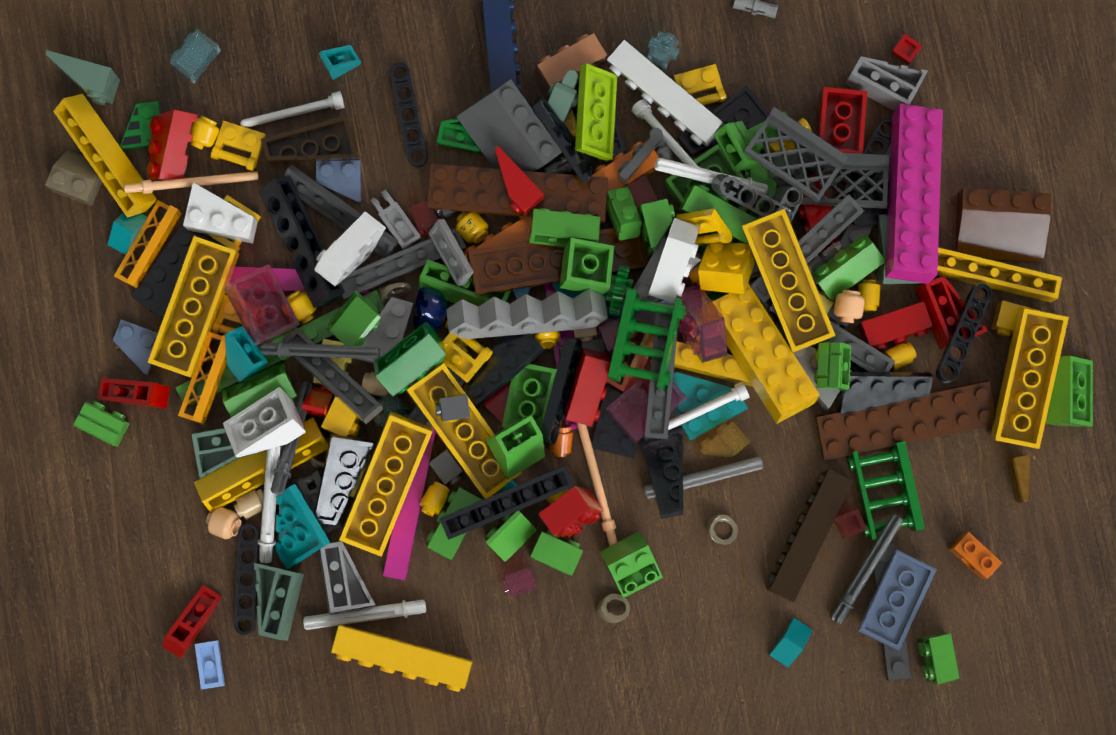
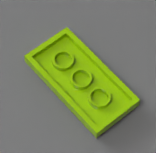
M587 63L580 65L575 150L605 161L613 160L617 75Z

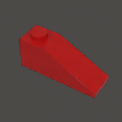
M497 146L495 148V155L508 199L511 202L509 206L516 214L521 213L525 217L544 199V194L506 153Z
M101 378L97 400L167 409L170 387L153 382Z
M320 384L319 388L313 387L302 404V409L309 415L326 418L335 395L324 385Z
M203 585L165 635L162 647L182 659L222 599V596Z

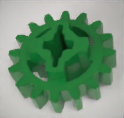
M619 265L617 276L611 275L610 289L607 291L605 300L611 302L609 313L619 315L621 305H624L627 289H631L633 279L628 278L630 267Z

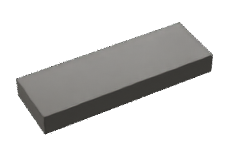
M438 219L428 234L457 286H463L474 271L446 221Z

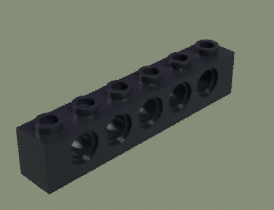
M273 178L259 191L263 203L313 307L330 305L345 291L341 283L334 286L314 270L318 264L316 259L324 250V247L291 178Z
M565 464L440 518V521L449 540L576 486L577 483L569 465Z

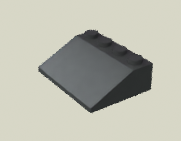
M511 78L504 81L456 116L494 169H499L495 155V148L497 146L522 171L530 172L536 171L562 153L553 137L549 134L541 120L536 117L533 109Z

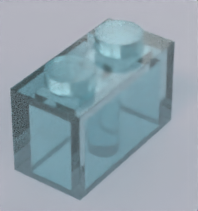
M198 29L186 37L185 44L180 50L177 49L172 54L171 61L169 62L173 69L193 84L221 51L217 43Z

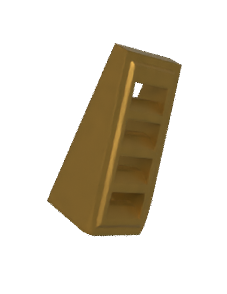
M1030 455L1008 459L1016 501L1018 503L1026 502L1029 495Z

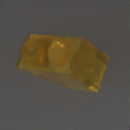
M725 422L715 430L718 434L712 440L708 436L699 444L701 449L697 453L700 456L732 458L750 441L734 422H731L729 425Z

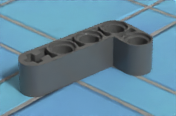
M718 174L712 180L713 191L760 217L785 208L791 222L803 199L801 191L787 184L779 186L773 198H770L731 176ZM724 183H725L726 185L732 187V189H731V190L726 189V187L723 186ZM745 190L746 196L741 200V193ZM789 191H791L792 196L789 200H787V194ZM763 200V208L759 210V203Z

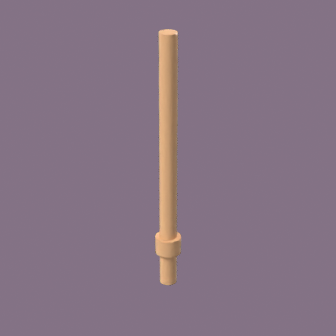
M258 172L153 182L151 180H141V183L124 184V193L143 192V194L152 193L153 190L192 187L193 183L203 186L258 180Z
M577 423L596 498L604 510L601 513L603 520L601 523L603 532L606 531L609 546L618 542L614 530L616 529L615 521L611 519L587 426Z

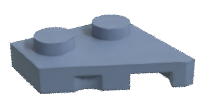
M360 160L316 161V182L341 196L350 198L356 203H361Z
M120 320L113 341L144 374L149 375L153 364L148 363V359L158 333Z

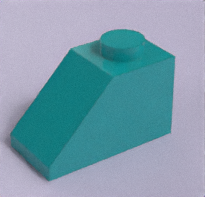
M243 326L225 334L227 365L239 383L255 376L268 363Z

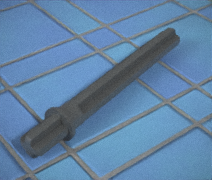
M280 340L279 343L263 342L261 344V354L278 355L279 358H284V356L379 359L380 348L372 346L296 344Z
M309 382L301 384L295 403L303 424L307 412L302 409V404L314 387ZM300 436L290 443L283 445L277 468L273 471L274 479L270 489L276 495L284 493L287 480L291 478L290 470Z
M895 514L890 516L843 596L837 599L839 603L830 616L833 621L841 624L849 610L854 608V602L903 522V519Z

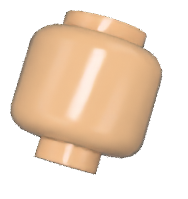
M842 290V293L836 295L834 314L841 317V322L854 323V319H860L863 316L865 299L860 296V292Z
M219 507L207 515L206 524H208V531L212 535L223 539H230L239 533L241 520L235 511Z

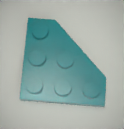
M676 372L673 374L670 408L675 417L731 392L732 387ZM733 400L681 424V427L689 441L747 410L748 407L744 400Z
M295 484L285 489L283 494L276 496V504L279 505V514L276 515V532L279 533V541L276 542L275 551L287 570L330 543Z

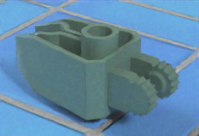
M575 70L567 71L562 83L552 84L547 94L550 97L548 103L563 123L567 120L572 107L576 108L578 105L579 92L575 88L578 84L579 74Z

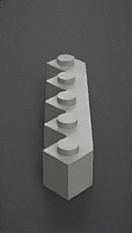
M591 289L586 290L575 298L557 291L543 301L525 294L511 304L496 297L489 299L480 306L460 300L447 309L449 332L463 339L590 329L608 319L605 296Z

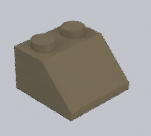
M67 150L53 165L45 186L55 193L93 206L102 181L85 156Z

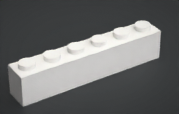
M625 40L607 59L610 65L609 70L617 75V77L621 74L627 79L625 83L634 91L636 88L643 93L641 95L643 99L649 104L654 102L658 105L659 108L657 110L666 118L671 116L675 120L674 124L681 131L684 132L686 129L692 134L690 138L698 145L703 143L708 147L715 139L714 134L724 126L720 119Z

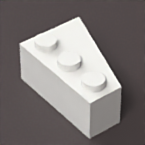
M193 183L183 226L189 231L253 244L258 224L256 219Z
M364 212L330 245L327 251L324 249L316 259L318 264L314 270L336 286L370 257L386 227L367 212Z
M674 218L648 295L671 303L675 302L676 296H682L685 284L681 282L683 276L688 278L692 266L688 264L690 257L695 258L699 246L695 244L700 226Z

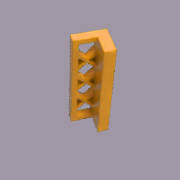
M159 200L156 202L114 277L134 288L138 287L182 215L177 208ZM162 207L167 212L161 222H158L156 214ZM156 227L157 229L150 241H147L145 233L148 229ZM145 246L139 260H136L134 252L137 248ZM134 265V269L128 279L122 276L126 267Z
M208 333L178 416L205 425L227 365L225 335ZM213 338L221 341L215 354L210 349ZM212 359L213 364L210 372L205 375L202 369L203 363ZM204 380L205 386L202 394L197 396L193 388H195L196 383ZM196 401L198 405L194 415L186 414L188 405Z

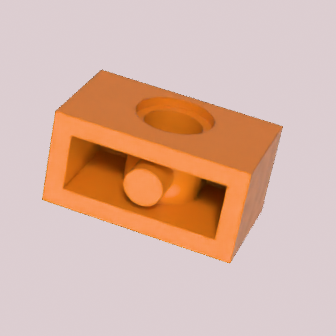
M970 532L962 533L948 548L981 580L988 579L1002 564Z

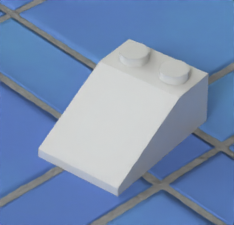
M280 387L223 423L237 458L286 445L306 432L293 400Z

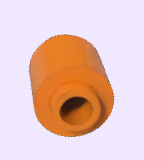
M562 423L556 443L554 445L549 444V451L556 457H566V454L571 453L573 431L570 424Z

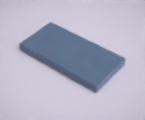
M895 549L857 631L899 651L937 569Z

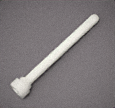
M338 91L328 96V99L243 119L240 125L248 128L329 107L339 110L345 108L341 91Z
M642 99L636 102L632 107V112L635 116L642 120L645 119L652 128L661 129L663 141L684 164L698 167L651 114V106L647 101Z
M744 383L735 384L731 392L669 420L668 430L733 400L743 401L750 398Z

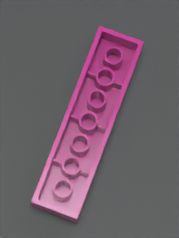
M900 103L892 114L885 278L929 284L937 276L943 110Z

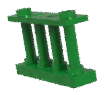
M627 289L608 378L611 381L620 382L621 377L628 375L658 381L657 387L661 391H664L665 385L669 386L671 372L668 371L679 321L684 319L686 306H683L680 298H676L675 306L644 301L639 297L637 290ZM643 309L672 315L670 328L639 323L634 319L635 313ZM638 331L668 338L665 350L632 344L629 341L630 335ZM633 353L663 359L660 372L627 366L624 363L626 355Z
M906 442L895 443L890 452L859 458L857 451L851 452L847 462L849 470L853 471L865 522L862 524L864 536H868V540L877 539L876 532L882 531L887 521L873 523L871 510L899 504L906 505L908 512L902 518L903 522L900 527H911L912 532L925 529ZM891 460L897 464L898 470L894 474L863 479L861 466ZM895 482L902 486L903 492L898 496L868 501L866 488Z

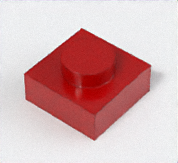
M904 34L891 53L909 65L922 48V45L907 34Z

